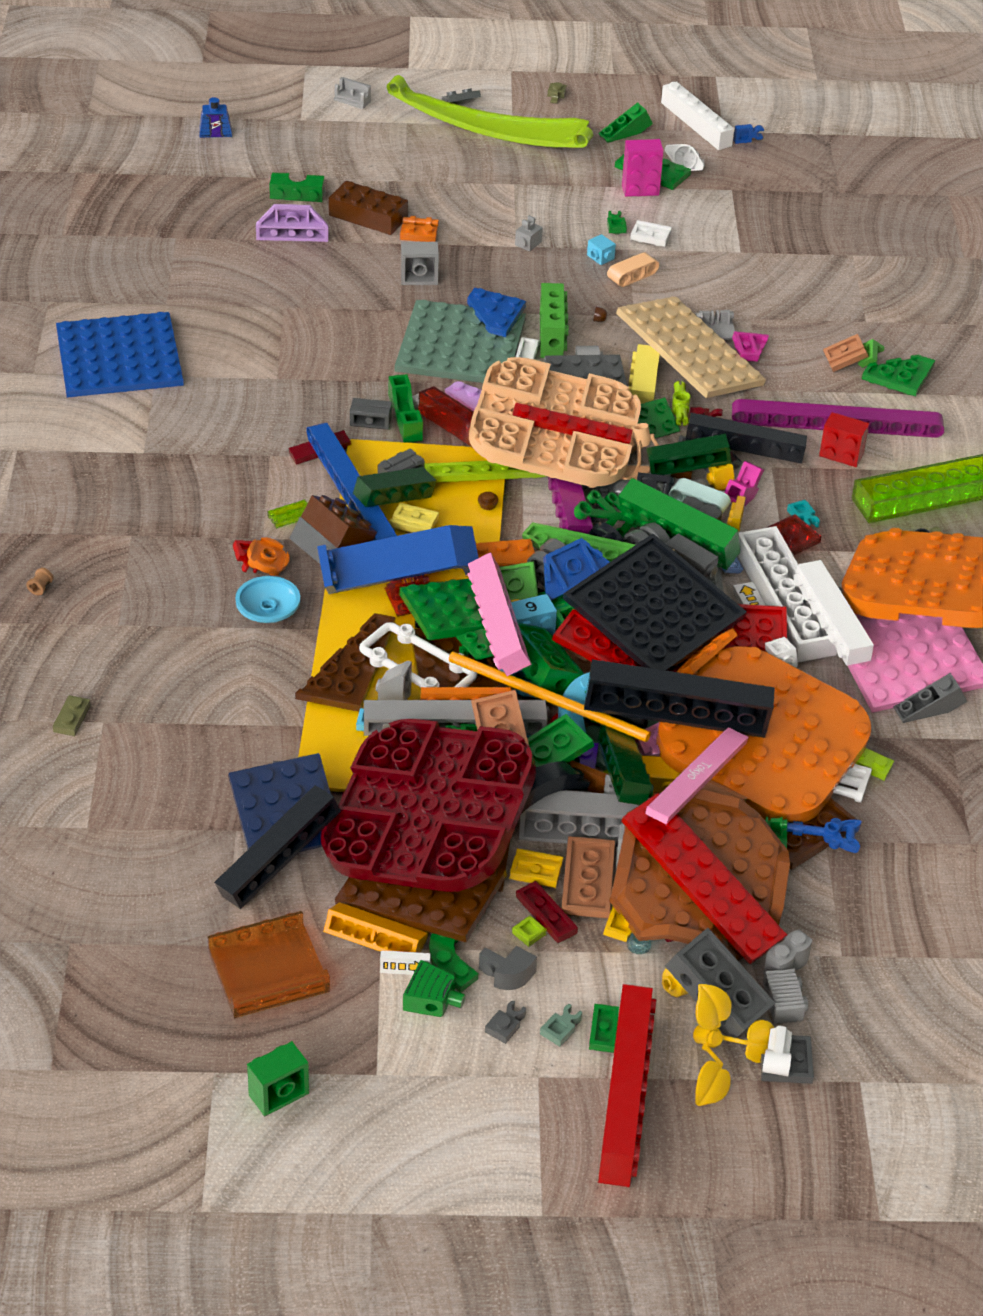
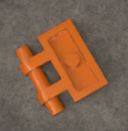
M416 216L403 217L400 240L436 242L439 220L432 219V217H426V219L416 218Z

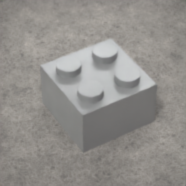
M401 242V285H438V242Z

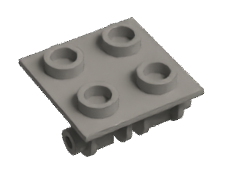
M713 310L696 313V316L701 318L720 338L724 340L733 339L732 336L735 331L732 322L734 318L733 311L720 310V316L719 310H716L715 316Z

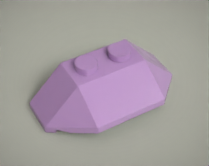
M274 204L256 222V240L328 242V224L311 205Z

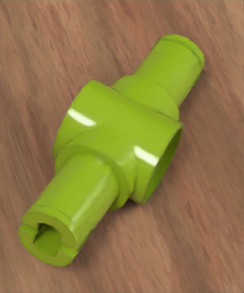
M679 381L674 383L671 410L676 415V424L681 426V422H683V426H686L689 422L688 413L691 396L686 392V384L681 381V385Z

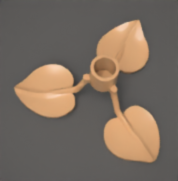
M639 423L633 426L634 440L631 453L637 451L638 462L636 466H627L626 472L620 480L631 478L637 480L638 472L650 473L649 466H641V449L648 446L651 440L655 446H659L654 434H650L647 423Z

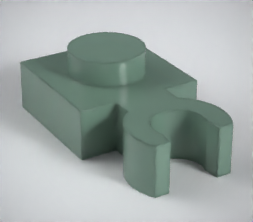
M566 1005L562 1016L555 1012L540 1028V1035L561 1047L575 1032L576 1024L580 1023L582 1019V1011H579L576 1015H571L572 1005Z

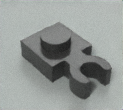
M510 1001L507 1005L506 1013L498 1010L486 1024L485 1033L506 1044L520 1028V1021L526 1015V1007L523 1006L520 1011H514L515 1001Z

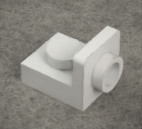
M785 637L765 643L767 653L795 668L798 666L796 648Z

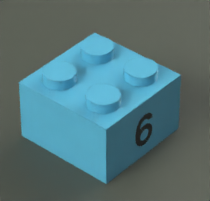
M547 594L511 602L518 623L546 628L552 636L554 635L557 610Z

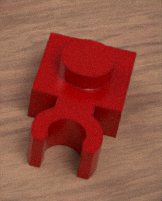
M235 540L232 545L237 561H243L241 568L246 573L250 567L247 550L252 541ZM252 568L253 572L257 573L258 569Z

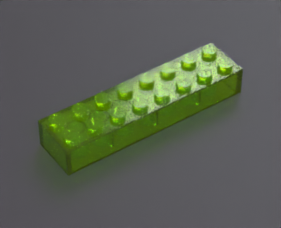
M983 454L856 479L851 499L868 523L983 500Z

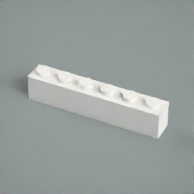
M677 81L663 85L661 103L717 150L732 146L734 128Z
M818 560L797 564L796 574H794L795 585L799 586L803 598L811 606L812 613L816 614L819 619L821 628L825 629L829 641L836 647L838 656L843 659L846 666L871 661L874 644L823 562Z

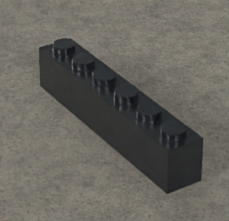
M690 413L685 441L726 434L730 450L802 464L807 443V435L696 413Z
M316 785L312 787L214 882L222 897L239 909L244 907L341 812L334 796Z

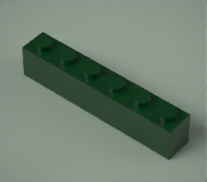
M601 724L597 741L618 802L634 805L643 804L648 798L652 797L654 787L650 782L649 774H647L646 765L642 761V754L639 753L638 744L635 742L634 737Z

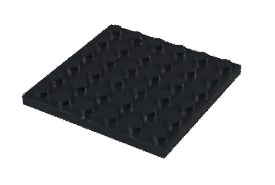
M651 534L566 591L563 595V599L641 667L671 671L709 644L715 637L726 632L744 619L747 614L746 610L655 534Z

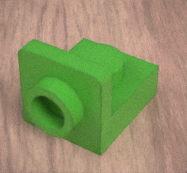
M874 339L863 343L868 357L858 361V365L862 368L868 366L869 363L877 362L878 353L884 351V346Z

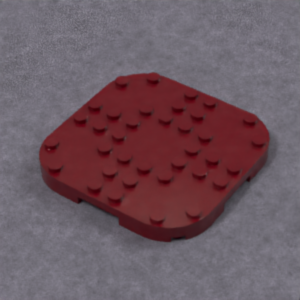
M421 719L393 721L389 723L390 727L384 728L380 732L377 730L372 732L360 746L350 767L353 774L338 804L341 812L321 832V844L332 867L340 874L349 878L445 892H460L486 880L496 871L504 857L536 778V763L531 749L525 743L524 738L507 729L480 726L477 732L442 728L439 726L438 721Z

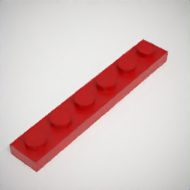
M515 403L512 416L534 421V427L573 435V431L629 445L633 431L625 427L520 403Z

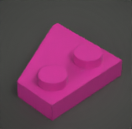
M734 331L732 336L737 353L747 362H758L769 337L766 334Z

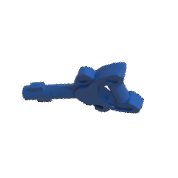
M833 818L824 827L804 825L803 822L798 821L793 823L787 822V832H792V835L802 836V834L823 836L824 841L829 843L831 849H838L840 847L846 851L858 853L860 844L855 839V833L860 830L862 821L854 819L841 822L840 819ZM842 831H846V838H842L840 834Z

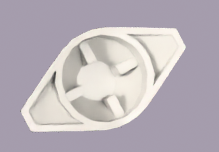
M666 145L664 149L672 162L691 169V171L703 170L705 162L701 159L700 154L690 145Z

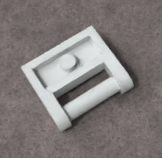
M857 764L853 768L850 767L839 783L858 788V790L837 785L833 793L853 798L855 802L862 803L872 769Z

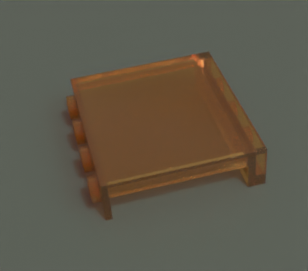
M302 911L207 936L208 951L234 1019L330 992V975L328 970H323L304 926Z

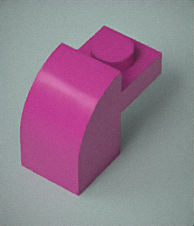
M744 461L737 479H730L724 491L730 497L731 502L736 503L737 496L746 497L744 506L751 502L759 490L757 485L764 469Z

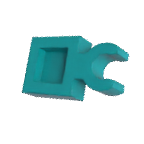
M806 500L788 504L787 512L797 523L803 522L804 529L810 530L811 524L815 525L816 528L819 527L820 520L815 516L816 511Z

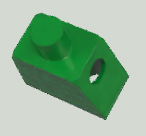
M420 960L403 993V1011L441 1017L444 1015L448 1005L462 1008L466 994L455 991L454 975Z

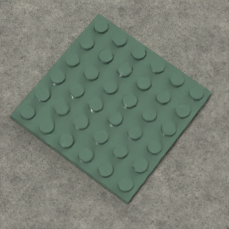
M416 300L395 363V372L483 383L487 370L493 363L497 361L502 363L507 361L508 358L516 356L526 314L522 313L507 337L488 333L485 329L486 325L477 318L473 307L470 308V306L462 304L455 305L445 302Z

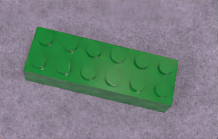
M634 478L630 479L618 496L622 518L625 522L639 527L654 522L666 531L670 539L679 533L718 556V568L721 567L728 570L740 553L738 529Z

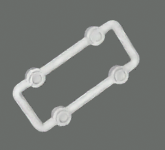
M392 622L385 623L366 638L359 647L360 652L370 658L372 666H384L391 669L399 664L388 659L387 652L383 648L376 647L372 650L369 647L388 631H392L397 634L399 642L403 644L413 643L448 663L449 669L452 672L468 674L454 687H468L478 676L476 672L449 662L450 654L416 636L415 630L410 624L399 626ZM412 672L411 682L419 687L440 686L436 678L427 677L423 679Z

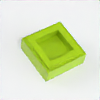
M530 915L512 927V934L528 947L544 937L547 931L545 927Z

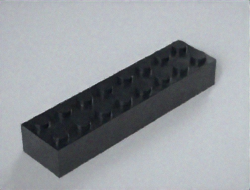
M592 659L584 710L717 731H725L729 727L743 735L765 738L774 708L775 687Z

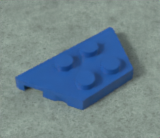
M583 538L546 554L543 557L545 594L548 595L551 601L564 595L566 591L610 563V561L602 556L603 553L599 550L592 548Z

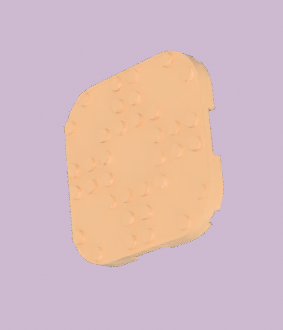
M511 357L502 363L497 361L488 368L469 430V441L478 454L486 458L488 462L586 485L590 488L615 483L624 476L634 440L633 431L629 445L573 431V435L534 427V421L512 416L515 403H520L633 430V426L638 423L641 403L637 395L631 394L629 387L616 380L590 373L588 378L584 379L551 371L550 363L522 357Z

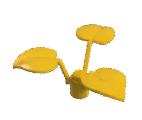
M708 984L698 985L696 1020L699 1025L694 1029L693 1038L696 1043L703 1045L702 1050L707 1051L715 1061H707L699 1072L695 1091V1105L698 1106L722 1100L730 1088V1074L727 1070L722 1069L723 1062L711 1048L719 1046L722 1040L747 1045L745 1051L746 1058L752 1062L760 1063L761 1054H765L766 1049H768L770 1029L775 1028L766 1020H757L751 1024L747 1031L748 1040L722 1035L718 1028L721 1026L720 1021L728 1019L731 1014V1000L725 991Z

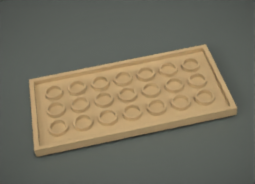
M676 296L618 307L616 314L705 398L764 386L766 379L759 371L755 370L747 360L740 357L736 350L732 349L724 339L720 338L713 329L709 328L701 318L697 317Z

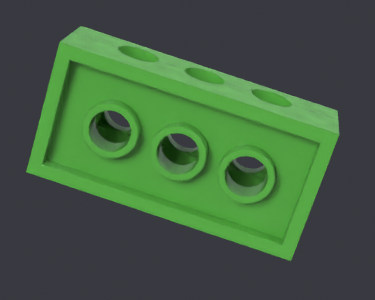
M541 283L539 313L540 358L551 355H563V352L567 351L569 330L567 291H564V284Z

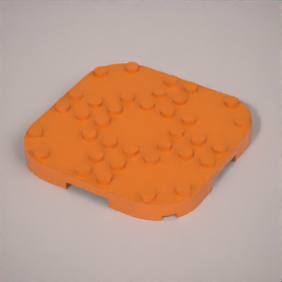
M891 528L889 531L866 535L859 543L842 580V594L855 614L868 618L899 621L902 613L943 617L942 625L982 628L983 537L964 536L961 533L943 534L939 531L932 533L903 531L900 528Z
M730 647L719 651L696 675L775 687L774 708L766 737L745 735L748 737L747 743L711 780L747 797L746 803L759 812L764 820H766V817H768V820L783 817V819H787V822L799 821L805 823L813 819L832 797L834 789L850 767L853 768L864 753L871 733V722L867 712L856 699L757 647ZM660 722L656 736V745L660 749V757L664 762L681 774L724 731Z

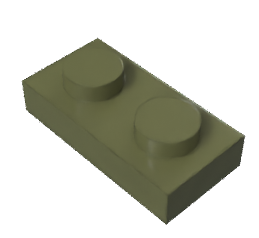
M69 695L53 724V732L75 737L91 706L90 699Z

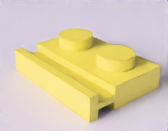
M400 503L393 514V518L390 519V525L392 528L411 533L433 529L439 519V512Z

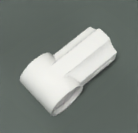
M777 1026L770 1029L768 1049L765 1051L762 1072L788 1077L791 1062L792 1032L787 1027Z

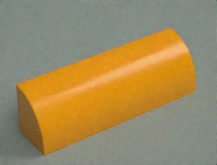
M340 902L328 910L323 931L380 952L383 950L421 953L428 936L427 932Z

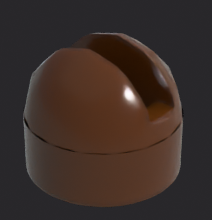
M596 307L593 321H605L607 311L601 307Z

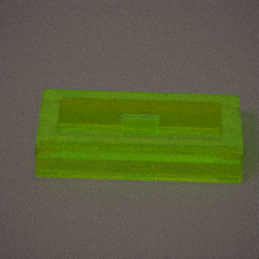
M304 499L267 511L268 518L271 519L276 529L296 523L301 517L307 502Z

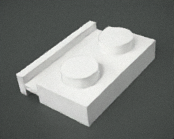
M637 220L631 232L630 240L650 243L655 246H665L672 227Z

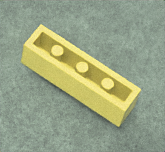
M638 344L637 352L633 351L628 387L631 394L637 395L640 403L643 404L654 401L660 354L650 345Z

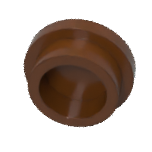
M492 492L481 493L478 496V503L482 509L492 510L498 504V496Z

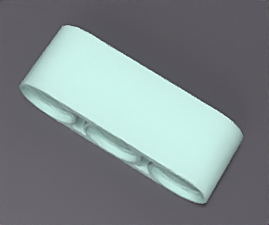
M686 478L679 479L669 492L670 497L681 502L687 496L694 497L704 504L717 507L723 513L731 503V499L726 493Z

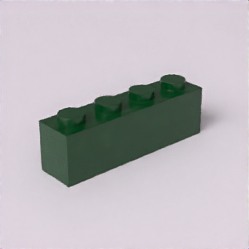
M726 434L646 448L650 473L656 475H669L731 464L730 447Z
M424 467L357 477L353 494L365 507L432 497L437 480Z

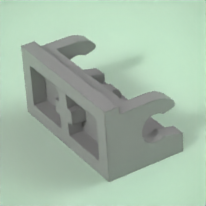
M341 77L339 84H335L334 100L364 109L371 102V85Z

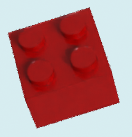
M832 412L824 425L819 456L857 467L864 455L869 423Z

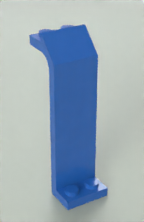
M447 525L328 550L326 545L317 546L324 587L328 594L456 568L463 569L465 575H468L467 573L470 572L468 563L478 559L472 526Z

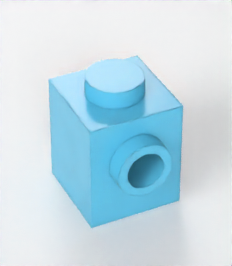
M602 234L588 240L587 256L603 265L615 259L616 244Z

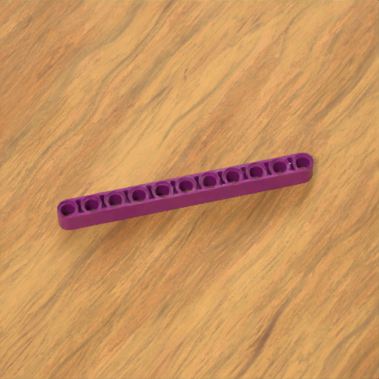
M737 399L732 403L733 421L757 426L823 430L830 414L834 412L869 423L868 433L931 438H937L944 434L943 416L939 412Z

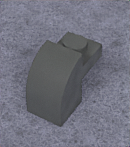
M518 946L506 958L486 947L479 953V970L488 976L494 977V987L498 989H518L524 986L536 973L537 956Z

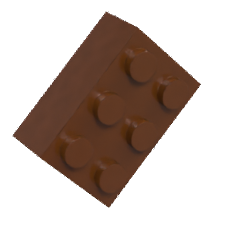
M312 495L301 515L306 522L336 548L373 541L377 534V531L371 527L372 524L361 519L358 516L359 513L346 506L347 503L340 498L334 500L325 495H321V497Z

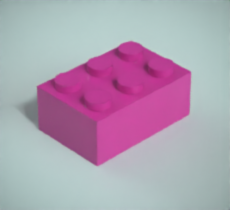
M660 139L625 140L622 188L625 197L659 195L664 151Z

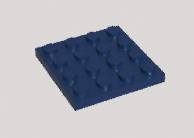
M319 753L228 773L247 850L315 785L331 795ZM322 831L300 852L322 847Z

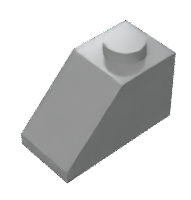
M406 661L387 670L383 678L378 679L376 684L378 700H408L411 695V661Z

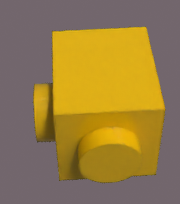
M732 464L708 467L707 481L716 490H725L729 480L735 479Z

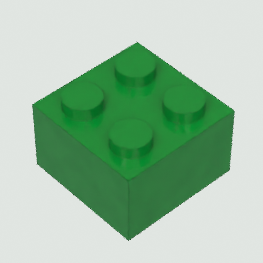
M293 1041L280 1045L273 1051L261 1057H256L247 1064L248 1093L264 1117L309 1094L308 1061Z

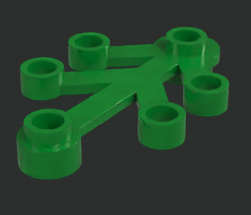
M592 490L587 495V499L591 504L597 503L604 510L592 509L591 505L586 501L579 502L574 508V515L579 520L587 519L588 517L608 519L605 523L614 526L617 521H624L621 512H617L612 507L615 505L621 511L618 496L613 492L607 494L605 498L597 490ZM624 522L622 527L616 530L623 537L631 527L638 528L639 526Z

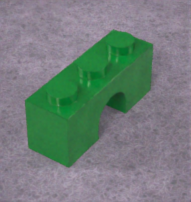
M272 172L269 183L270 199L322 202L325 192L324 176L307 175L304 181L295 182L290 180V173Z

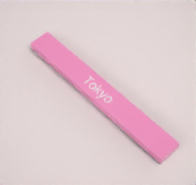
M728 727L647 806L645 814L667 824L747 743L748 737Z

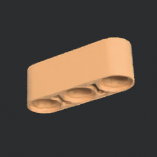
M643 252L612 265L607 272V276L620 287H625L655 274L659 269V262Z

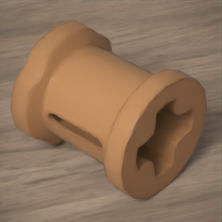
M43 567L37 569L34 578L28 580L26 584L27 589L34 595H42L46 585L52 583L54 579L53 574Z

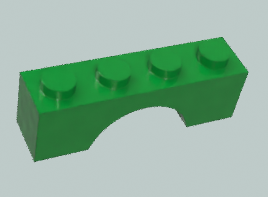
M408 374L388 376V396L392 402L393 412L403 442L423 441V420L420 411L414 409Z

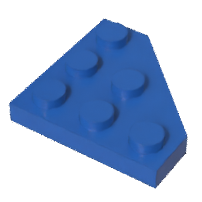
M474 287L467 298V304L470 308L473 307L475 315L480 322L486 325L485 329L488 333L507 337L526 308L525 300L486 291L482 288Z

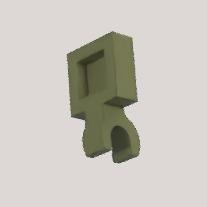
M559 82L550 83L548 89V97H551L550 103H558L559 98H564L567 85Z

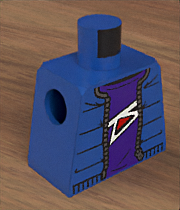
M216 97L209 99V105L202 106L199 125L200 138L232 137V125L227 105L219 104V99Z

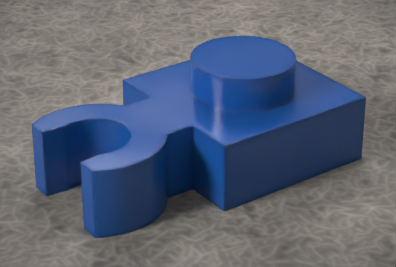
M751 124L736 125L733 141L735 144L749 143L752 141V138L761 140L763 136L758 132L764 131L762 125H757L754 128Z

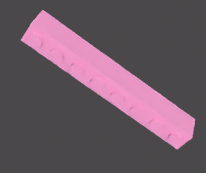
M490 552L468 563L470 572L467 574L472 583V590L476 595L475 600L480 607L478 610L483 619L482 624L487 631L486 637L491 644L489 646L495 657L493 658L498 670L503 669L506 676H509L531 665L500 567Z

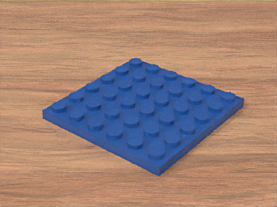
M169 312L130 316L122 315L119 317H102L100 319H82L79 321L56 323L67 398L184 386Z

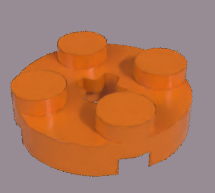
M262 537L261 540L257 541L256 539L253 540L247 550L249 566L271 576H278L280 572L284 571L290 557L288 551L285 553L283 550L284 546L280 542L268 537Z

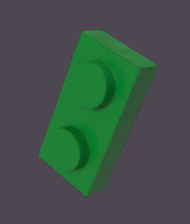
M594 1003L589 1050L614 1053L619 1015L618 1006Z

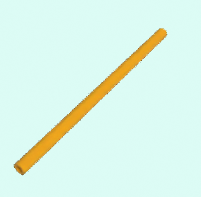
M454 651L449 656V662L541 700H546V702L641 741L648 742L651 736L650 731L606 713L584 710V704L513 675L506 676L503 671Z

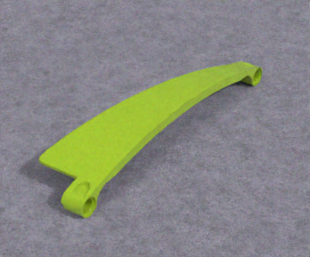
M400 75L394 76L386 86L389 94L432 117L454 126L501 140L545 147L583 148L594 136L593 131L587 127L589 121L584 119L522 117L472 109L425 94L415 93Z

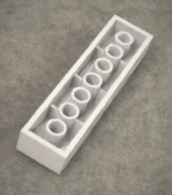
M777 526L739 532L740 553L738 558L751 582L755 584L765 605L787 607V640L796 648L797 662L836 656V647L829 641L825 629L821 628L819 619L816 614L812 613L811 606L803 598L799 586L795 585L794 574H796L798 563Z

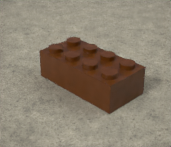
M345 181L329 197V216L392 235L403 224V217H408V200L385 193L384 191L369 188L368 186L356 184L352 181Z

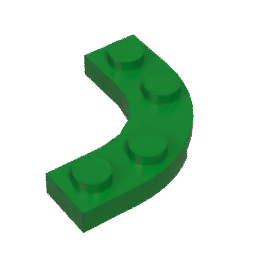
M432 933L429 942L430 961L432 965L454 975L455 989L462 993L478 980L479 973L456 954L455 944L459 940Z

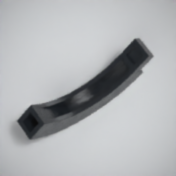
M565 761L536 767L535 781L522 813L534 803L552 793L563 790H587L591 782L584 777L582 771L572 768Z

